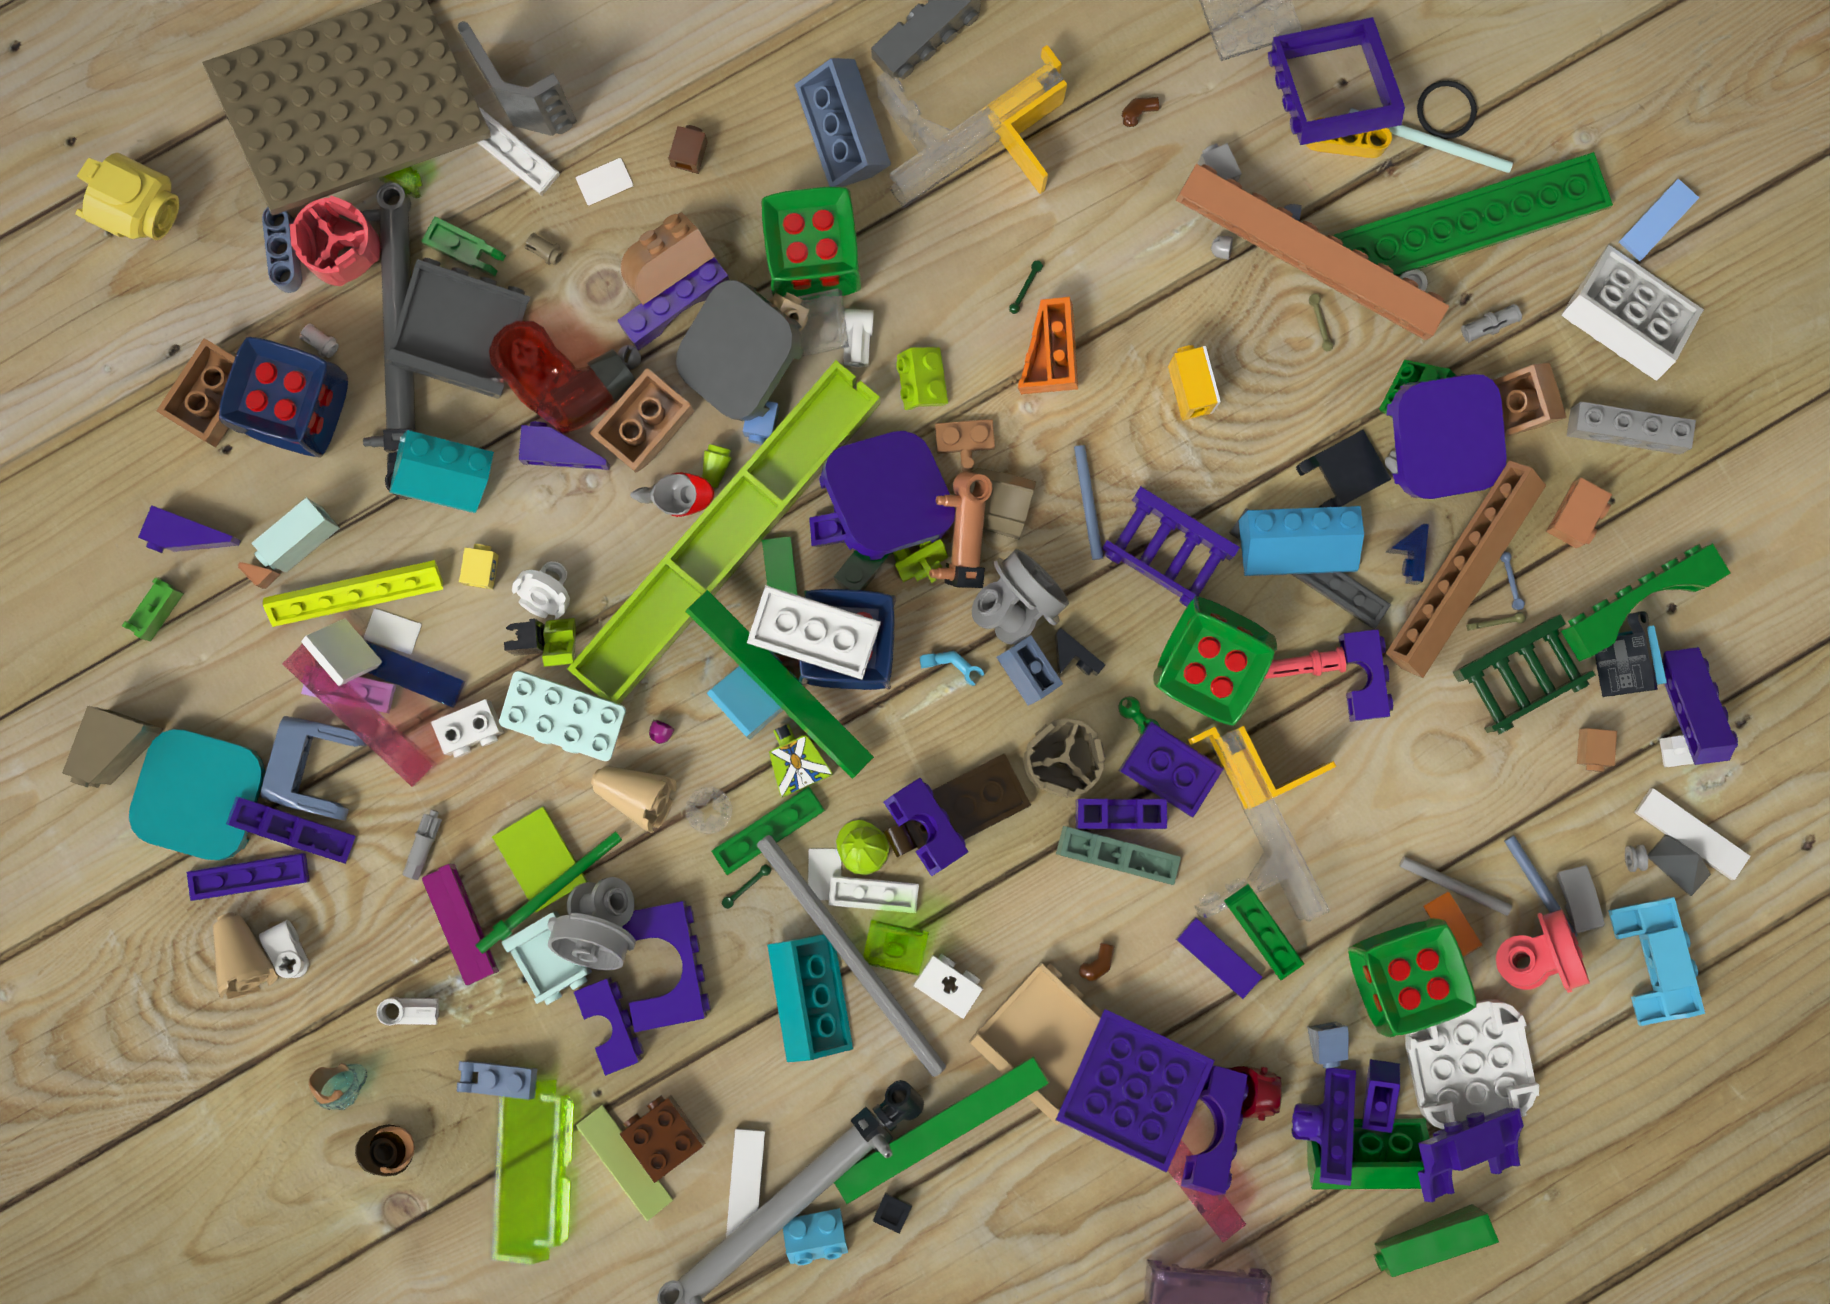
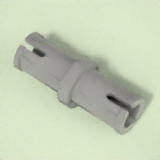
M1512 304L1495 313H1485L1483 318L1462 325L1461 332L1466 342L1470 343L1487 334H1497L1501 328L1520 322L1522 314L1519 307Z

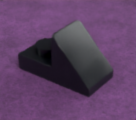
M1062 628L1057 631L1055 642L1058 675L1074 658L1078 661L1076 666L1088 676L1093 673L1097 676L1105 667V664Z

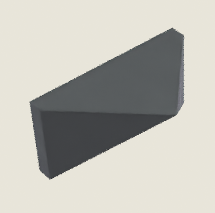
M1664 835L1648 853V858L1689 896H1692L1711 875L1698 853L1668 835Z

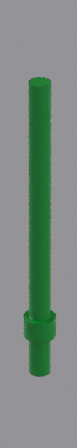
M616 831L613 832L504 922L500 920L492 927L494 930L475 946L483 954L499 940L502 939L504 941L513 934L511 931L620 843L622 841L621 837Z

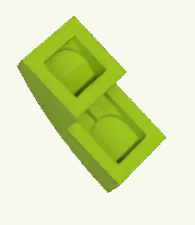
M575 618L546 621L543 631L545 646L542 658L544 667L573 664L576 643Z

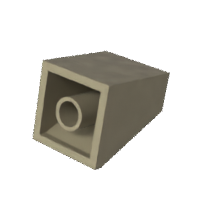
M87 706L62 773L72 777L70 782L84 787L92 786L99 788L100 784L111 785L151 745L152 741L162 733L163 728L109 709Z

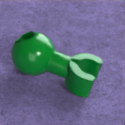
M1127 696L1119 702L1118 710L1120 715L1126 719H1133L1138 725L1140 735L1145 729L1143 722L1149 723L1151 721L1160 727L1156 720L1147 718L1140 711V702L1135 697ZM1127 700V705L1124 707L1122 702Z

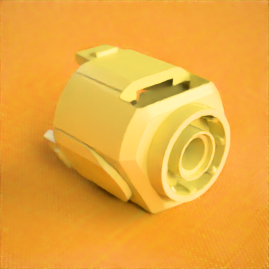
M114 153L103 162L88 158L77 175L88 186L84 195L83 209H77L76 215L118 237L126 236L131 239L150 237L154 240H160L169 232L177 217L179 198L171 193L170 178L125 155Z

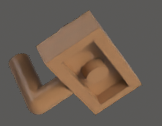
M993 419L935 423L937 454L960 452L963 472H972L973 470L972 451L995 449Z

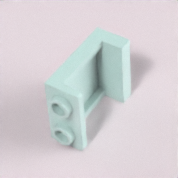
M558 911L548 914L501 942L506 952H511L536 997L534 999L536 1004L545 1001L546 1005H549L562 997L561 990L568 986L572 990L588 982L585 976L592 973L590 968L569 962L556 955L548 947V940L551 934L548 928L549 918L560 917Z

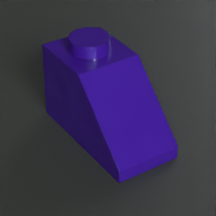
M1370 1059L1365 1087L1362 1129L1392 1133L1400 1089V1063Z

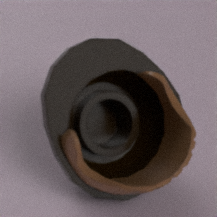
M388 1124L373 1128L362 1135L355 1146L357 1163L364 1171L370 1174L384 1177L396 1176L405 1171L411 1163L415 1150L414 1140L406 1129Z

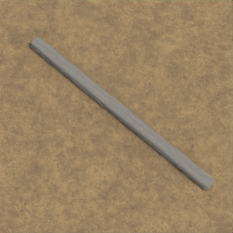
M770 835L757 843L759 850L933 1077L941 1074L946 1068L945 1063Z

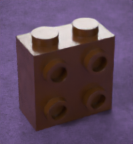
M662 1095L647 1105L650 1110L642 1117L638 1113L633 1115L623 1123L626 1129L620 1133V1136L654 1183L706 1144L672 1095L666 1099Z

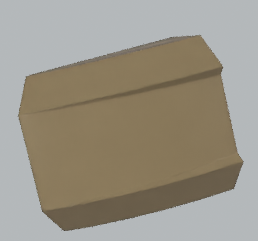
M977 468L972 472L987 476L992 483L991 495L986 500L983 530L1019 540L1037 481L987 469ZM973 482L970 486L971 493L975 488V482Z

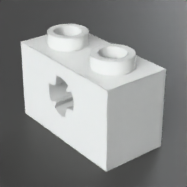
M943 954L939 958L932 955L915 981L914 987L964 1019L983 990L978 985L980 979L967 970L964 974L955 970L953 967L956 963ZM949 976H953L956 978L955 984L957 988L954 991L950 988V992L944 991L945 985L942 980L945 977L949 980Z

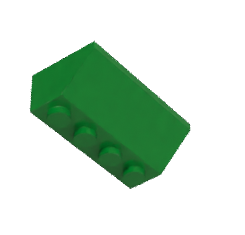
M1425 1118L1394 1119L1392 1133L1362 1129V1119H1354L1352 1180L1350 1186L1320 1183L1321 1146L1316 1141H1307V1164L1312 1190L1421 1189L1418 1171L1423 1170L1424 1165L1418 1143L1430 1139Z

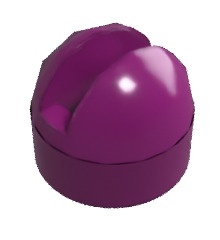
M655 719L649 728L651 740L658 744L668 742L674 732L672 726Z

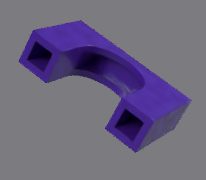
M686 901L635 910L630 920L622 926L623 929L634 937L635 941L659 938L669 942L676 948L682 960L680 981L671 992L629 1003L634 1032L705 1019L707 1017L706 1011H711L708 993L703 994L701 982L705 981L703 964H697L696 953L700 952L698 936L692 935L690 924L695 923L692 906H687Z

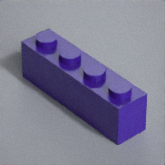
M1699 647L1665 651L1662 663L1667 683H1664L1694 765L1730 761L1735 748L1738 747V737L1736 732L1731 730L1728 723V711L1725 706L1721 705L1719 700V689L1716 682H1712L1709 674L1708 660L1703 658Z

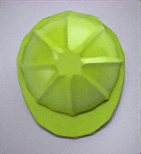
M856 820L845 824L839 831L836 839L837 851L841 861L854 874H873L879 871L887 861L890 848L888 840L877 827L869 822Z

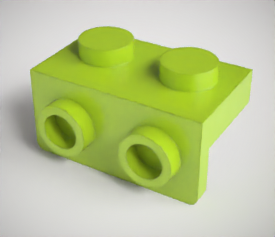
M911 347L897 355L896 368L900 376V395L904 409L912 410L916 407L944 406L948 404L940 347Z

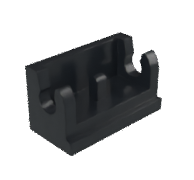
M533 618L529 619V622L508 625L506 627L507 630H518L515 633L518 635V640L504 642V651L514 656L543 653L545 646L543 635L545 624Z

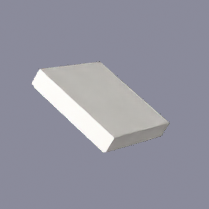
M346 618L306 635L301 641L338 686L378 668L382 663L381 659Z

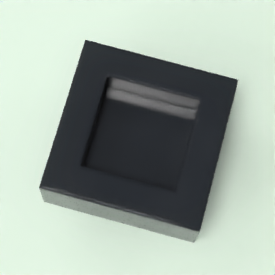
M885 1192L874 1215L873 1222L900 1234L912 1204Z

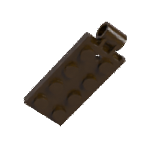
M1005 753L932 790L933 798L939 807L947 812L950 824L964 840L1031 806ZM910 820L901 826L897 824L883 831L896 857L915 848L920 849L926 844L928 833L927 831L923 832L920 830L922 823Z

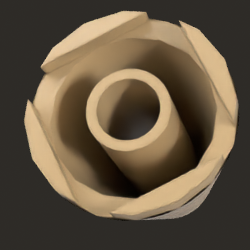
M611 766L597 769L591 780L594 793L643 830L650 833L654 832L652 827L659 828L665 821L674 801L669 798L671 790L676 792L677 789L676 780L669 776Z
M235 913L219 916L217 918L218 922L213 925L219 997L223 998L224 994H226L227 999L244 997L260 991L259 985L266 981L268 986L272 985L278 979V974L243 917L240 915L235 916Z

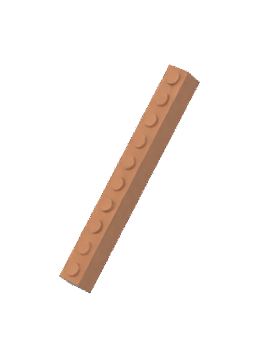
M1202 164V166L1195 165L1176 201L1425 341L1434 335L1449 308V305L1443 302L1444 299L1434 292L1426 293L1418 288L1419 285L1409 278L1401 279L1393 274L1394 271L1390 267L1380 263L1376 265L1367 260L1368 256L1365 253L1356 249L1351 251L1342 246L1343 242L1332 235L1326 237L1317 232L1318 228L1307 221L1301 223L1292 218L1293 214L1282 207H1277L1276 209L1267 203L1268 200L1257 193H1252L1251 195L1244 191L1242 185L1233 179L1225 180L1216 175L1217 171L1205 164Z

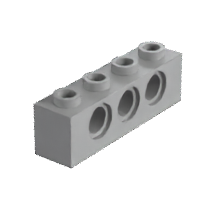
M1579 402L1570 408L1567 436L1680 455L1692 449L1696 420Z

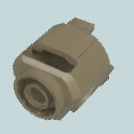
M1069 718L1053 720L1049 725L1045 724L1035 733L1036 737L1027 744V751L1024 753V767L1029 780L1038 789L1061 797H1074L1091 789L1103 773L1105 766L1103 744L1100 738H1098V734L1081 721ZM1088 740H1089V742H1090L1091 751H1092V755H1093V760H1094L1095 766H1093V762H1092V757H1091V753H1090V749H1089ZM1063 752L1058 758H1054L1056 753ZM1054 763L1065 764L1067 767L1060 769Z

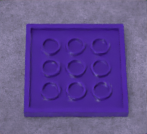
M1104 1009L1055 1120L1166 1173L1215 1060Z

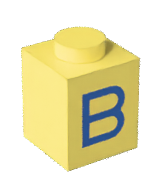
M474 544L473 549L464 548L459 582L465 586L493 590L499 555L492 552L491 547L486 545Z

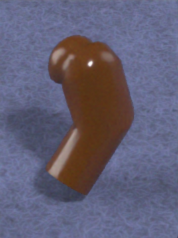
M1158 97L1135 98L1131 100L1122 111L1123 124L1126 127H1134L1138 124V117L1142 112L1159 111Z

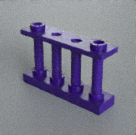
M1140 486L1131 500L1136 503V511L1116 543L1113 544L1107 540L1102 550L1106 551L1105 556L1117 564H1120L1121 561L1179 596V602L1187 607L1194 599V596L1199 597L1219 562L1224 561L1225 558L1230 561L1234 558L1240 547ZM1153 513L1161 518L1159 521L1161 525L1141 558L1137 559L1124 550L1145 516ZM1177 528L1185 533L1184 538L1186 540L1163 575L1149 565L1170 531H1174ZM1201 543L1210 549L1209 553L1211 555L1190 589L1187 590L1174 582L1195 546H1199Z

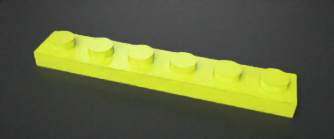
M432 560L264 597L262 605L272 627L443 590V580L436 561Z

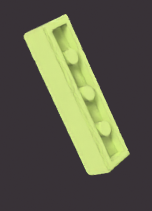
M603 1105L576 1125L646 1221H649L673 1201L659 1180L655 1183L652 1181L620 1136L622 1130Z

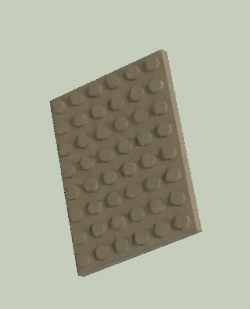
M384 0L202 62L272 216L491 138L490 130L427 0Z

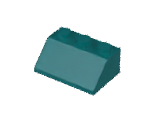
M407 430L400 437L389 493L476 513L489 479L494 452Z

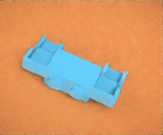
M1666 897L1608 910L1616 939L1639 935L1653 991L1631 996L1638 1025L1645 1026L1705 1014L1696 980L1698 968L1695 961L1690 957L1688 950L1691 945L1688 933L1683 930L1675 897Z

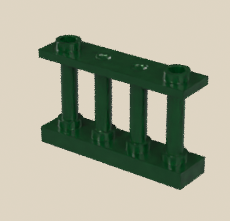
M1561 614L1551 617L1453 672L1458 682L1468 680L1469 684L1473 683L1492 716L1494 723L1484 728L1487 733L1497 731L1499 735L1514 727L1512 722L1570 689L1575 693L1590 685L1588 679L1596 676L1593 670L1580 674L1558 635L1561 633L1558 629L1566 625ZM1541 638L1545 642H1549L1570 681L1557 688L1553 685L1533 650L1535 648L1533 642ZM1515 652H1518L1519 656H1524L1545 695L1532 702L1529 701L1508 664L1510 662L1508 656ZM1490 666H1493L1494 670L1498 669L1520 707L1507 716L1502 712L1483 678L1485 676L1483 670Z

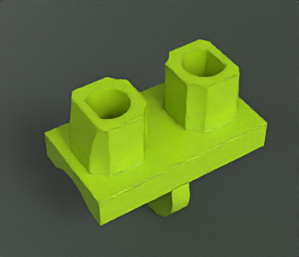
M941 539L934 543L927 541L918 544L921 550L914 554H911L908 548L893 552L896 561L895 567L903 583L915 577L917 582L925 577L928 578L930 583L936 581V578L930 577L929 571L942 568L940 562L949 558Z

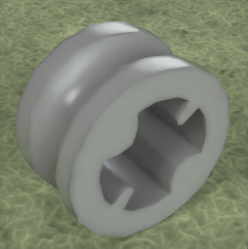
M1637 845L1636 848L1626 846L1625 862L1630 872H1635L1637 868L1641 871L1648 869V855L1644 845Z

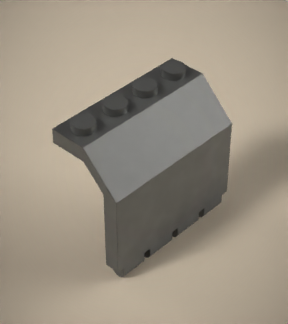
M465 21L458 24V30L477 66L514 127L550 136L557 133L563 134L572 128V124L577 121L554 73L528 88L503 82L469 24Z

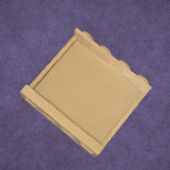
M1040 963L973 1035L969 1042L1002 1074L1034 1056L1050 1082L1027 1096V1098L1058 1125L1060 1122L1055 1119L1103 1012L1094 1004L1089 1008L1083 1003L1081 999L1085 995L1072 983L1069 987H1066L1059 980L1063 975L1052 964L1045 967Z

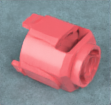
M331 195L330 198L315 200L306 205L298 213L294 223L290 224L291 246L296 251L297 257L320 280L330 285L343 286L347 282L358 278L380 258L381 246L378 234L364 215L352 203ZM339 215L360 223L362 227L339 217ZM344 247H352L346 253L338 257L339 251L342 250Z

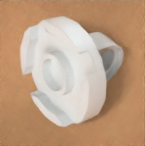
M553 561L547 562L540 571H522L513 582L512 592L513 594L517 592L521 598L519 604L530 613L541 618H546L548 614L555 615V619L559 618L565 613L570 602L568 592L563 587L567 578V571L562 564ZM545 572H556L559 575L560 580L557 581L555 578L546 574Z

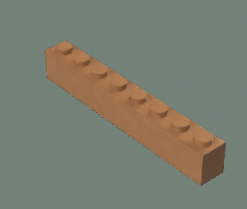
M1509 460L1387 650L1386 654L1401 669L1421 678H1424L1545 489L1546 484L1533 468Z

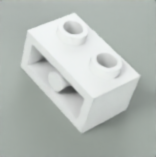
M487 699L431 722L444 755H453L454 758L470 753V747L479 743L482 747L498 741L497 736L504 733L492 702Z

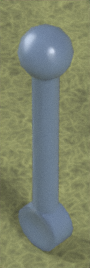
M1504 551L1500 559L1505 564L1514 599L1512 601V608L1514 610H1521L1524 608L1525 603L1519 598L1510 563L1511 554Z

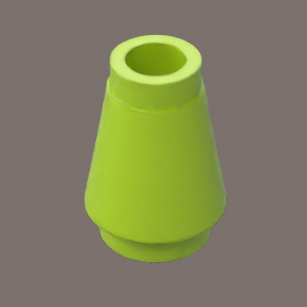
M709 444L708 449L704 450L702 477L712 487L718 488L732 459L730 457L731 450Z

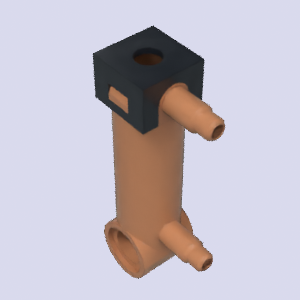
M964 471L954 479L953 491L955 495L936 497L938 505L956 507L951 563H946V568L931 569L929 575L931 578L945 579V584L957 588H983L985 568L980 567L985 506L986 500H988L992 492V483L985 475ZM973 482H975V488L971 493L970 486Z

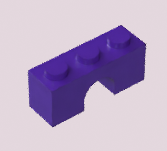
M1379 629L1344 633L1338 636L1339 645L1344 650L1346 664H1357L1367 674V682L1362 690L1346 693L1350 722L1390 717V711H1393V698L1391 694H1387L1386 682H1389V669L1387 665H1383L1382 653H1385L1386 646L1384 637L1379 635Z
M921 778L913 781L883 801L898 826L910 820L918 821L925 826L928 833L927 842L915 852L931 876L969 852L965 847L966 843L963 837L950 824L947 812L939 807L933 798L932 789Z
M1167 799L1075 800L1076 829H1167Z
M611 977L574 991L584 1020L599 1015L607 1018L612 1025L611 1038L607 1042L595 1047L605 1076L639 1063L642 1060L640 1055L644 1053L640 1039L638 1037L634 1038L630 1029L633 1026L632 1018L628 1009L623 1010L619 999L623 998L618 982H612Z

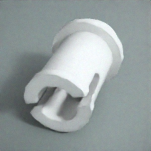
M311 323L307 324L300 333L302 334L300 339L318 350V354L321 357H332L339 347L334 337L326 336Z

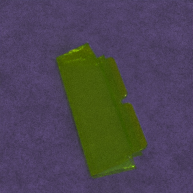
M537 1079L535 1099L528 1100L499 1096L492 1260L536 1264L549 1260L550 1247L561 1246L569 1238L571 1180L566 1176V1166L572 1162L574 1103L569 1099V1095L556 1094L557 1080Z

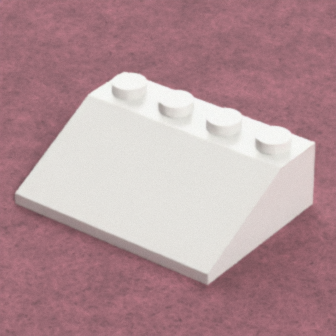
M1608 245L1570 299L1561 316L1657 381L1678 359L1704 309Z

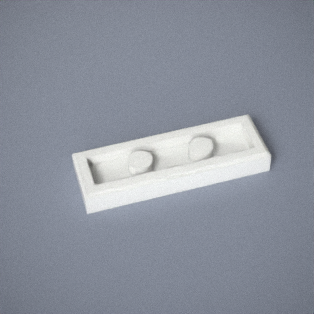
M831 876L828 905L916 913L919 884Z

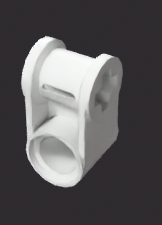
M285 920L259 934L261 944L269 955L279 976L283 978H298L307 972L309 968L308 958L299 942L298 934L289 920ZM291 960H296L293 970H289L287 966L291 964Z

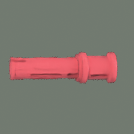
M1337 647L1334 651L1320 653L1318 650H1313L1307 656L1273 660L1264 679L1305 673L1321 676L1322 672L1339 670L1340 673L1346 672V659L1343 647Z

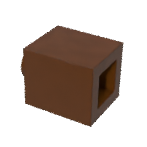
M686 125V128L677 126L668 157L671 167L699 174L708 143L706 134L703 133L702 129L692 125Z

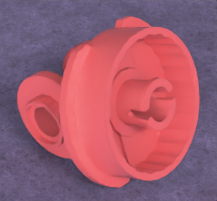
M1562 909L1545 915L1542 913L1537 914L1544 933L1543 935L1534 938L1524 935L1513 936L1505 940L1497 951V969L1501 976L1515 988L1521 990L1538 988L1546 982L1549 976L1558 973L1568 993L1572 992L1574 988L1590 984L1582 961L1584 957L1581 948L1577 946L1579 943L1576 935L1572 933ZM1523 957H1529L1531 960L1529 966L1519 969L1517 967L1518 961Z

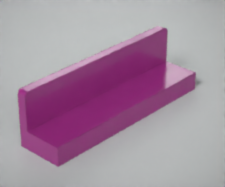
M447 864L438 868V871L422 877L423 884L465 985H470L498 973L499 969L490 948L482 954L475 946L485 936L456 865Z

